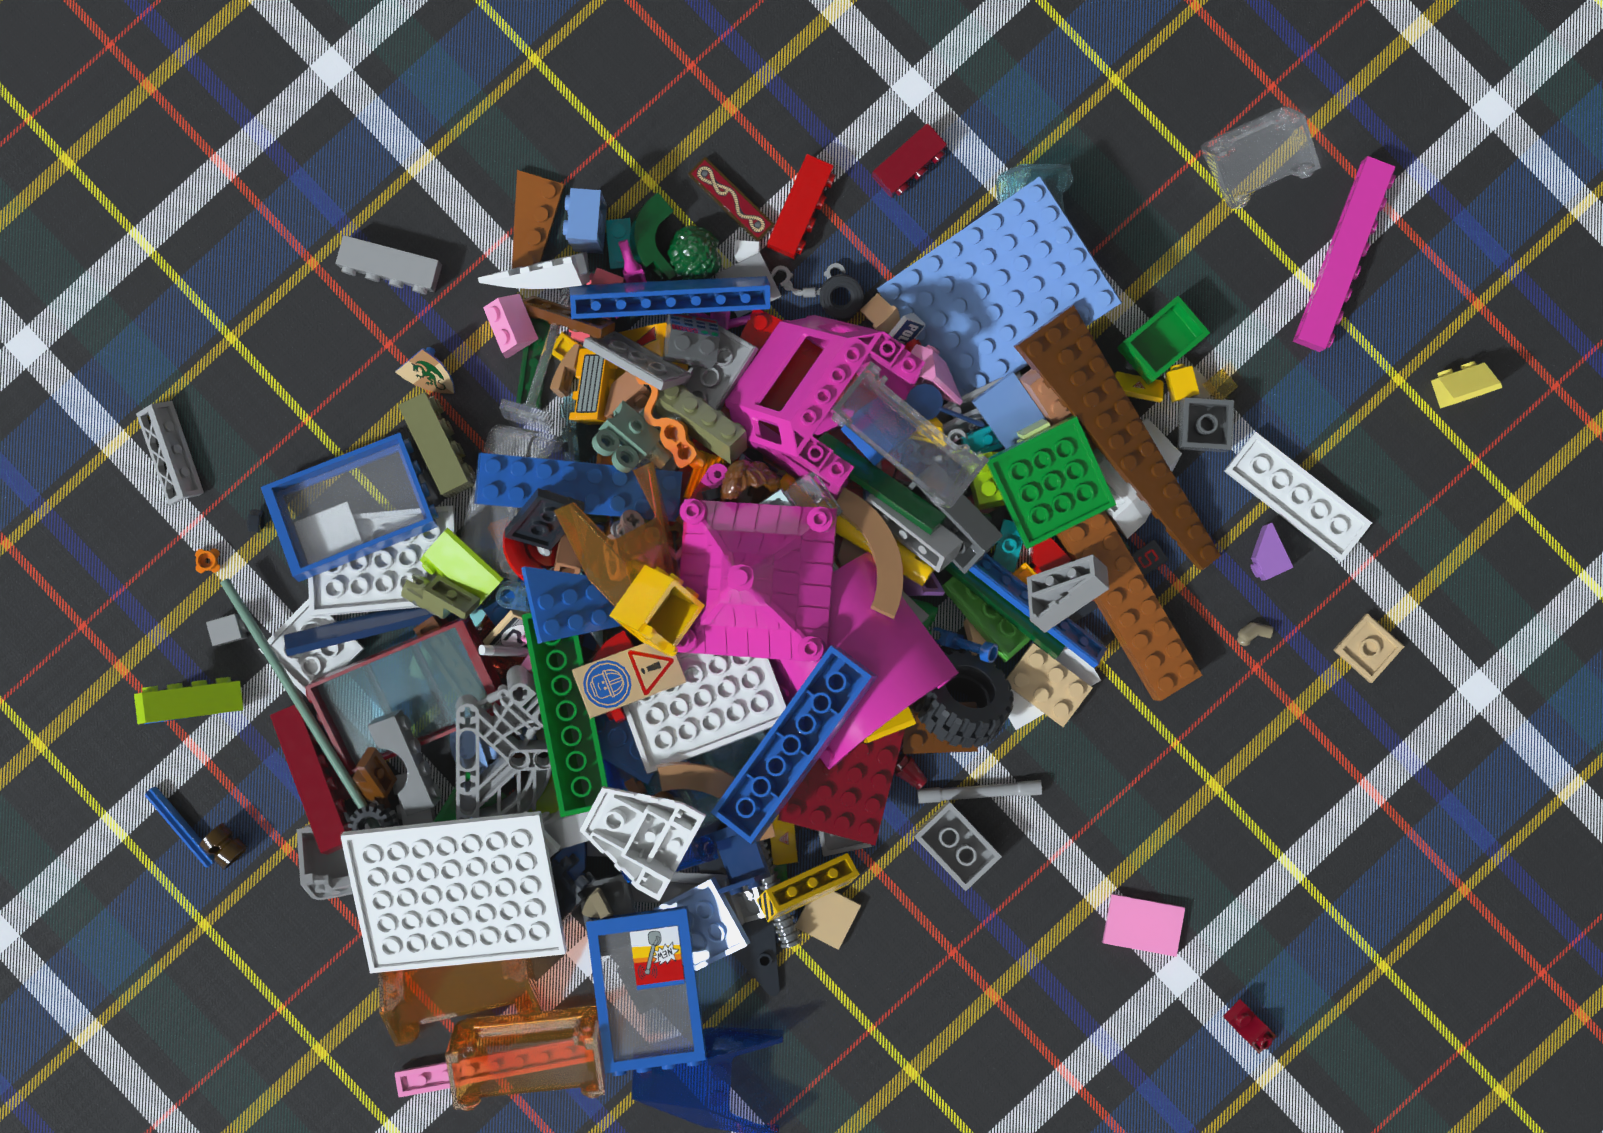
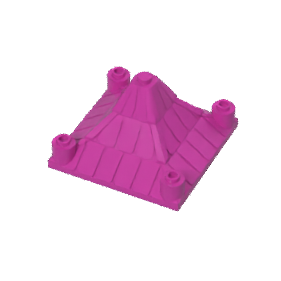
M685 499L680 508V516L684 520L680 579L684 581L682 584L684 588L689 587L699 594L697 599L705 606L677 645L678 652L819 662L828 650L837 509L821 506L800 507Z

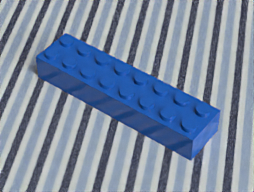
M479 453L474 504L522 508L534 492L540 488L583 501L585 510L582 514L621 517L624 511L634 510L643 519L676 522L677 520L675 519L679 516L682 472L635 467L631 472L624 473L617 470L614 465Z
M831 645L711 813L750 844L759 842L878 676L840 647Z

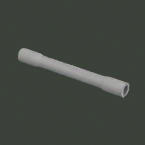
M1041 780L1008 784L921 788L917 790L918 803L1014 795H1042Z

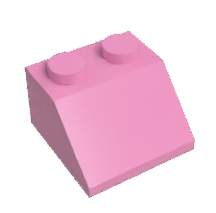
M520 294L497 298L483 307L505 358L511 357L538 340Z

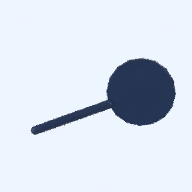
M931 384L916 385L907 395V410L917 420H931L941 411L974 425L985 426L983 422L942 407V394Z

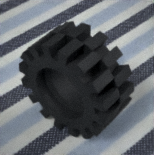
M372 803L356 810L355 814L351 815L350 820L352 822L348 823V828H352L351 831L366 830L365 822L368 818L377 819L381 828L398 826V822H393L396 816L395 814H389L391 811L389 807L384 809V804L377 805V803Z

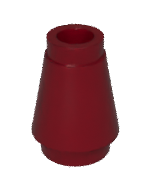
M906 754L898 757L894 774L917 790L922 788L928 779L914 759Z

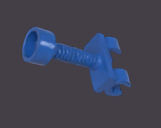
M939 627L932 629L941 633L939 640L934 639L939 645L957 650L962 648L977 653L980 660L988 663H993L997 657V644L986 641L981 645L963 639L964 635Z

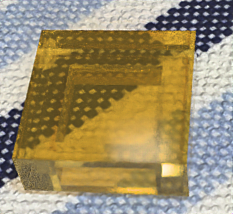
M1223 368L1203 384L1214 399L1220 400L1226 398L1238 387Z

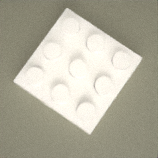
M309 599L267 640L294 685L305 696V686L319 677L348 666L365 649L358 640H353L287 656L284 642L285 634L338 622L332 615L311 617ZM334 679L325 682V687H327Z

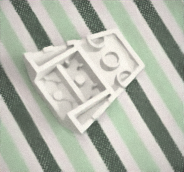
M587 252L532 264L523 268L518 267L479 277L478 280L479 283L525 289H555L581 286L590 282Z

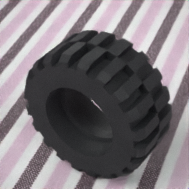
M950 651L948 654L944 653L959 673L938 689L936 687L914 702V708L916 713L919 712L918 718L921 724L925 723L926 730L930 734L933 732L937 735V739L942 742L943 740L948 741L949 745L955 747L957 745H962V748H971L972 745L979 747L991 742L998 735L1013 709L1014 695L1010 691L1012 687L1009 680H1005V674L1001 669L998 670L995 667V663L980 660L979 654L975 656L969 651H963L962 653ZM948 690H956L967 694L976 702L979 708H970L960 704L950 695Z

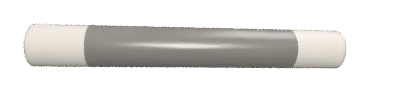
M480 645L478 649L480 655L527 657L529 654L528 647Z

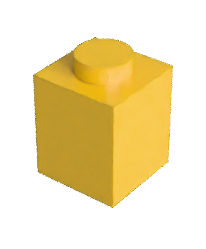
M1184 363L1170 367L1171 371L1164 374L1171 403L1180 401L1183 398H1193L1200 394L1193 366L1185 367Z

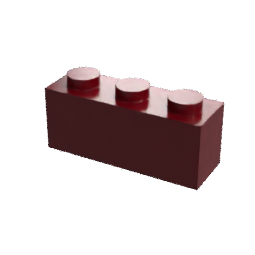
M927 123L872 172V177L891 198L896 194L901 196L910 187L908 183L912 179L919 180L928 171L926 167L932 162L937 164L946 155L944 151L947 144Z

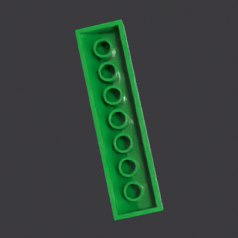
M531 613L522 614L560 816L565 817L590 812L602 787H608L595 717L590 719L572 673L573 669L584 665L579 635L538 643Z

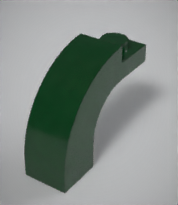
M659 192L651 197L636 214L630 230V247L634 260L638 265L641 264L643 270L650 266L652 268L651 273L658 281H669L676 275V272L658 251L655 233L659 224L670 216L674 210Z

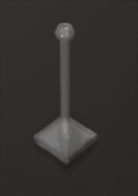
M569 287L562 288L558 304L567 306L570 299ZM550 325L526 403L519 404L506 399L501 400L499 409L504 419L548 432L552 431L554 422L550 412L537 409L535 405L561 325Z

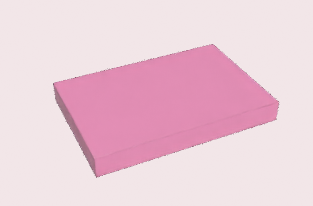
M1111 894L1102 942L1177 957L1185 907Z

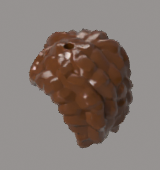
M744 459L738 460L731 464L725 473V477L722 480L720 498L723 502L759 504L780 490V478L763 462L754 461L751 463Z

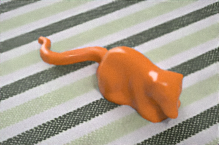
M636 377L638 384H647L652 390L644 409V419L651 426L661 427V442L666 449L671 451L677 466L684 468L689 465L693 469L704 467L706 465V454L696 449L694 443L690 440L687 424L683 421L667 417L656 419L653 416V408L658 400L659 389Z

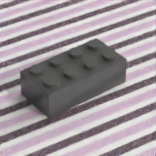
M934 464L917 476L908 486L909 490L944 513L946 518L941 525L963 541L957 557L952 562L964 574L979 562L1003 537L997 528L988 521L979 509Z

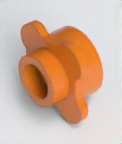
M213 548L210 551L198 549L196 551L197 572L212 571L216 573L220 570L221 567L218 564L220 552L218 549Z

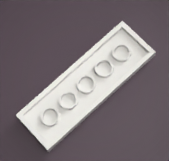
M1257 432L1252 434L1224 470V472L1339 562L1345 559L1372 524V522Z

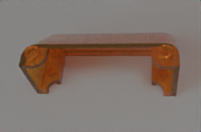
M531 958L378 972L379 1014L396 1047L414 1042L419 1036L420 1025L511 1004L516 1005L517 1012L523 1017L542 1014Z
M597 1006L470 1018L461 1020L454 1025L445 1053L454 1110H473L481 1102L482 1097L581 1088V1093L588 1098H597L600 1095H605L606 1075Z

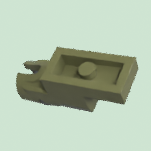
M413 574L411 578L413 582L407 579L401 591L403 598L442 619H445L452 612L465 620L479 606L480 598L440 575L430 581L425 577Z

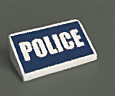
M910 313L904 315L888 335L906 345L919 335L924 329L925 323L917 315Z

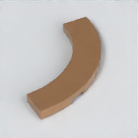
M843 488L834 506L837 509V515L847 520L863 534L876 563L877 585L871 609L894 619L903 589V566L896 540L885 521L874 508L853 492Z
M669 762L657 765L662 791L690 789L702 791L721 799L736 778L710 765L689 762ZM772 824L759 841L776 837Z

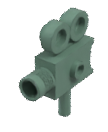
M622 401L613 411L614 417L608 418L599 428L600 431L593 437L592 445L594 450L602 456L612 455L614 467L624 473L631 472L645 457L653 462L657 468L661 469L673 454L658 442L660 431L645 421L644 409L639 414L626 402Z

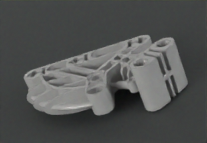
M516 665L511 667L506 676L507 685H500L497 691L486 695V698L478 701L473 695L466 694L459 697L456 701V820L471 817L480 818L518 814L525 811L528 812L531 808L532 811H536V802L548 784L552 772L549 756L545 758L538 756L541 752H548L546 740H530L533 739L537 730L541 729V727L543 728L533 674L523 666ZM500 699V706L497 703L493 705V712L495 714L493 717L481 707L488 702L492 703ZM465 707H470V718H465ZM526 726L528 730L525 733V739L517 740L512 733L515 732L517 735H521L522 727ZM467 730L475 734V755L470 759H464L460 756V735ZM479 737L500 755L480 775ZM518 752L525 754L522 758L513 757ZM521 771H527L521 782ZM465 772H470L469 782H465ZM516 774V789L501 801V787ZM497 792L496 804L479 809Z

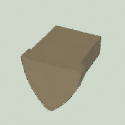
M597 888L587 899L582 911L584 916L604 918L614 914L601 888Z

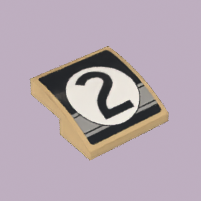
M528 608L510 610L483 640L484 644L528 647L521 640L522 635H525L522 614L530 613Z

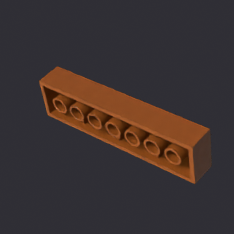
M1105 511L1056 535L1066 554L1072 559L1071 562L1094 555L1107 567L1109 589L1095 598L1094 601L1153 700L1162 701L1202 676Z

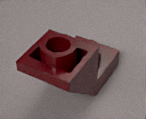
M1241 999L1223 1015V1018L1259 1054L1269 1048L1277 1037Z

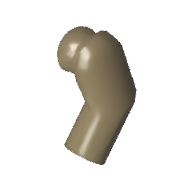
M1251 622L1240 629L1237 641L1242 646H1248L1250 641L1257 636L1271 638L1273 627Z

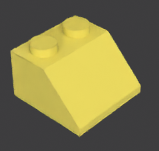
M1475 361L1461 365L1462 370L1453 373L1452 369L1437 373L1439 378L1431 381L1440 409L1502 388L1500 381L1485 363L1476 365Z

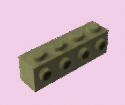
M681 384L662 391L659 390L658 400L655 404L656 413L663 418L667 417L686 423L688 435L722 459L732 464L747 449L745 428L741 424L734 423L728 419L722 411L715 410L709 406L703 398L696 397L690 393L684 385Z

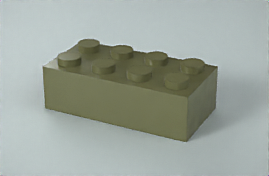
M424 392L399 404L398 407L441 495L450 498L475 486L473 479L476 478L472 467L464 463L462 457L466 455L460 443L453 440L451 436L455 432L450 422L446 421L441 415L444 409L440 401Z

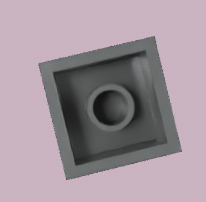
M1181 399L1179 401L1177 449L1212 452L1232 450L1234 400Z

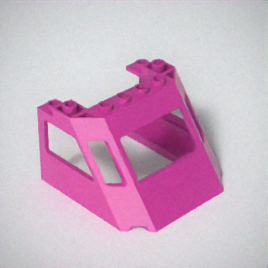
M816 315L791 321L784 320L779 322L725 399V405L730 410L731 421L739 423L745 428L747 445L759 451L765 458L835 503L843 488L847 486L848 481L846 479L854 469V466L834 454L831 448L814 438L813 434L856 372L903 403L910 390L916 385L925 362L906 350L905 345L884 331ZM805 338L823 349L781 411L759 405ZM759 420L778 426L780 435L759 422Z

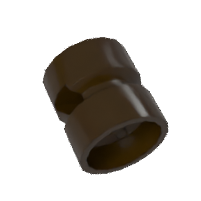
M224 822L215 827L199 844L208 855H215L214 861L223 870L232 865L248 848L239 837H232L233 831Z

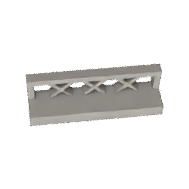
M167 401L151 404L136 413L168 506L174 505L185 498L203 494L204 491L173 402ZM148 414H149V417H150V420H151V426H150L149 421H148V418H147V415H148ZM156 439L158 440V443H159V449H158L157 444H156ZM164 462L166 463V466H167V472H166V470H165V468H164ZM172 485L174 486L176 496L173 494Z

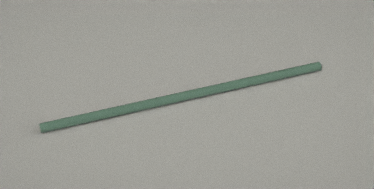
M229 578L221 581V586L358 809L368 805ZM368 818L366 820L371 829L381 828L377 819Z

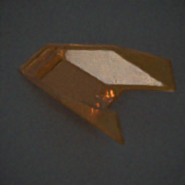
M654 462L636 468L633 472L655 516L652 520L616 539L608 538L574 502L554 510L588 580L614 607L644 565L653 569L658 566L669 575L672 573L680 578L673 536Z

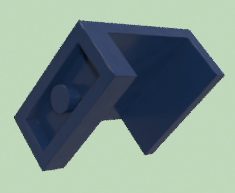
M730 827L700 837L703 846L716 842L730 885L718 889L719 894L729 891L730 895L745 891L743 886L747 885L748 889L763 885V879L771 877L759 842L750 844Z

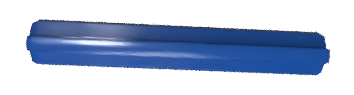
M157 787L149 789L145 793V797L204 867L207 868L215 863V855H208L199 846L202 840Z

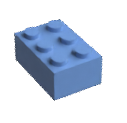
M571 188L570 195H566L565 210H568V220H564L563 235H566V240H568V244L571 245L574 252L604 254L607 204L601 190Z

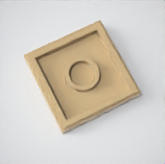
M1365 614L1335 647L1334 651L1369 683H1373L1405 646L1369 614Z
M834 891L806 904L796 922L797 926L795 928L839 950L861 904Z

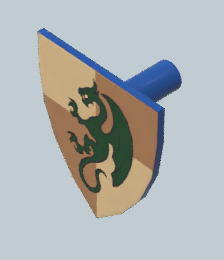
M431 347L426 348V350L422 348L395 371L405 380L423 389L438 393H455L450 373L434 356L435 350Z

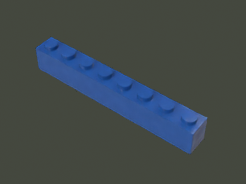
M767 276L594 284L569 287L571 319L771 309L770 283Z

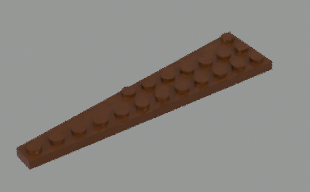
M1068 306L1014 345V348L1033 370H1036L1044 379L1043 383L1047 388H1051L1058 396V401L1062 406L1067 407L1073 416H1077L1086 435L1124 481L1130 483L1135 489L1136 495L1149 506L1153 516L1164 524L1167 533L1177 542L1178 546L1196 568L1204 570L1221 556L1075 306Z

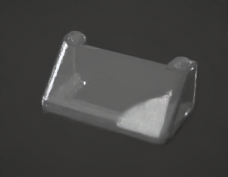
M872 361L862 364L830 411L833 414L831 419L841 427L846 425L931 496L929 500L940 509L943 506L952 508L989 459L981 452L976 454L970 450V446L967 444H955L884 384L888 378L885 375L879 377L881 369Z
M498 424L490 429L483 453L546 459L552 453H561L564 441L558 436L549 433ZM475 480L459 539L501 577L520 582L522 579L509 566L503 551V534L505 528L514 518L516 508L474 504Z

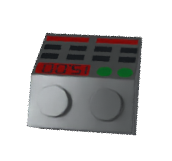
M668 314L662 360L711 369L717 362L720 340L718 321L686 314Z

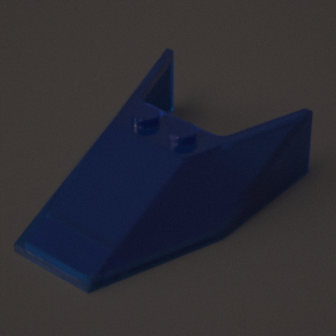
M707 1027L703 1029L707 1057L706 1060L702 1061V1064L687 1066V1063L677 1064L676 1068L666 1070L662 1069V1066L652 1067L651 1071L637 1073V1069L633 1070L632 1100L705 1128L738 1133H779V1125L757 1124L731 1113L730 1091L733 1058L782 1043L783 1030ZM692 1032L634 1048V1058L694 1051Z

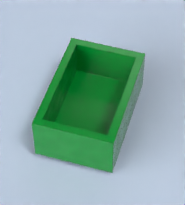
M1177 296L1123 341L1117 349L1149 385L1210 334V332L1182 299Z

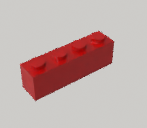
M809 154L806 155L767 242V248L792 259L795 258L797 253L801 255L806 241L803 240L806 231L811 233L816 219L813 218L816 209L821 210L825 202L826 196L823 193L826 186L831 188L836 174L833 173L834 165Z

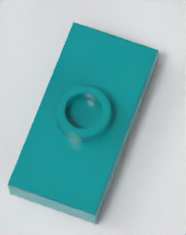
M1003 519L1000 533L1003 537L996 543L992 558L1009 572L1014 573L1023 542L1013 521Z

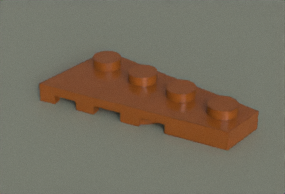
M517 170L512 269L523 268L542 262L565 188L564 184Z

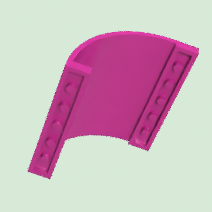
M866 552L833 572L828 648L831 645L840 647L878 677L820 756V759L828 769L836 766L850 751L893 717L936 687L938 689L959 673L902 595L894 619L871 609L876 592L877 568L870 552ZM769 659L786 707L818 662Z

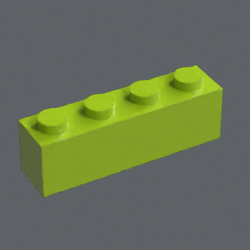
M231 677L215 679L216 684L207 685V680L193 681L191 682L192 687L184 688L182 683L169 684L167 685V690L158 691V686L142 688V693L134 694L137 724L243 710L240 681L231 682Z

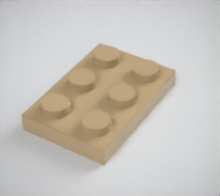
M1034 643L1030 645L1005 679L1009 680L1013 691L1062 727L1065 726L1093 688Z

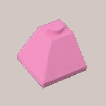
M916 344L911 353L925 362L917 384H931L940 391L944 400L961 405L963 400L947 363L939 356L940 352L931 345L924 347Z

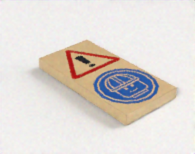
M645 643L572 670L590 719L686 683L676 655L668 656Z

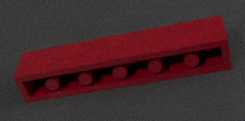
M295 705L271 714L273 726L320 853L328 855L342 849L341 835L343 832L351 831L352 828H348V823L350 822H347L344 814L347 812L346 806L336 793V790H338L337 782L333 776H330L327 769L330 766L325 753H321L317 740Z

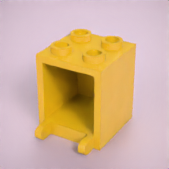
M644 565L609 616L641 642L668 656H675L678 652L677 645L705 605L697 599L699 594L689 587L684 588L682 586L684 581L672 573L669 575L658 566L653 569Z

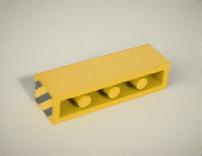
M846 853L766 889L756 901L767 922L849 885L860 874L849 854Z

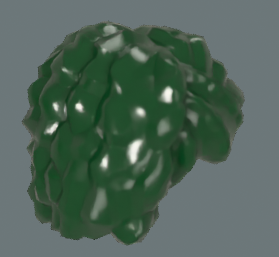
M690 225L676 231L675 236L670 240V248L667 251V255L671 259V265L675 266L674 271L677 276H682L683 280L711 279L713 275L718 273L722 264V258L716 250L719 241L710 231L703 227Z

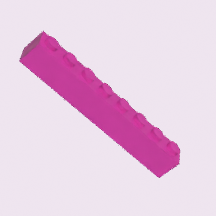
M1369 156L1361 161L1293 342L1318 352L1325 350L1326 347L1330 348L1335 337V334L1332 333L1335 324L1338 325L1343 317L1342 305L1349 300L1352 293V288H1349L1352 279L1355 280L1361 269L1358 263L1361 256L1364 257L1370 245V243H1367L1369 234H1373L1378 225V220H1375L1378 211L1381 212L1387 201L1384 195L1386 190L1390 189L1396 177L1393 175L1395 166Z

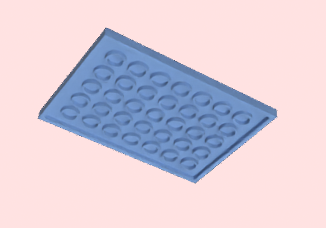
M1040 176L877 288L882 298L898 309L900 319L904 315L914 313L925 323L924 329L916 337V340L919 339L922 346L931 345L940 352L939 356L947 363L961 397L999 378L1005 377L1011 371L1015 374L1026 367L1028 363L1014 348V345L1068 306H1075L1087 327L1123 303Z

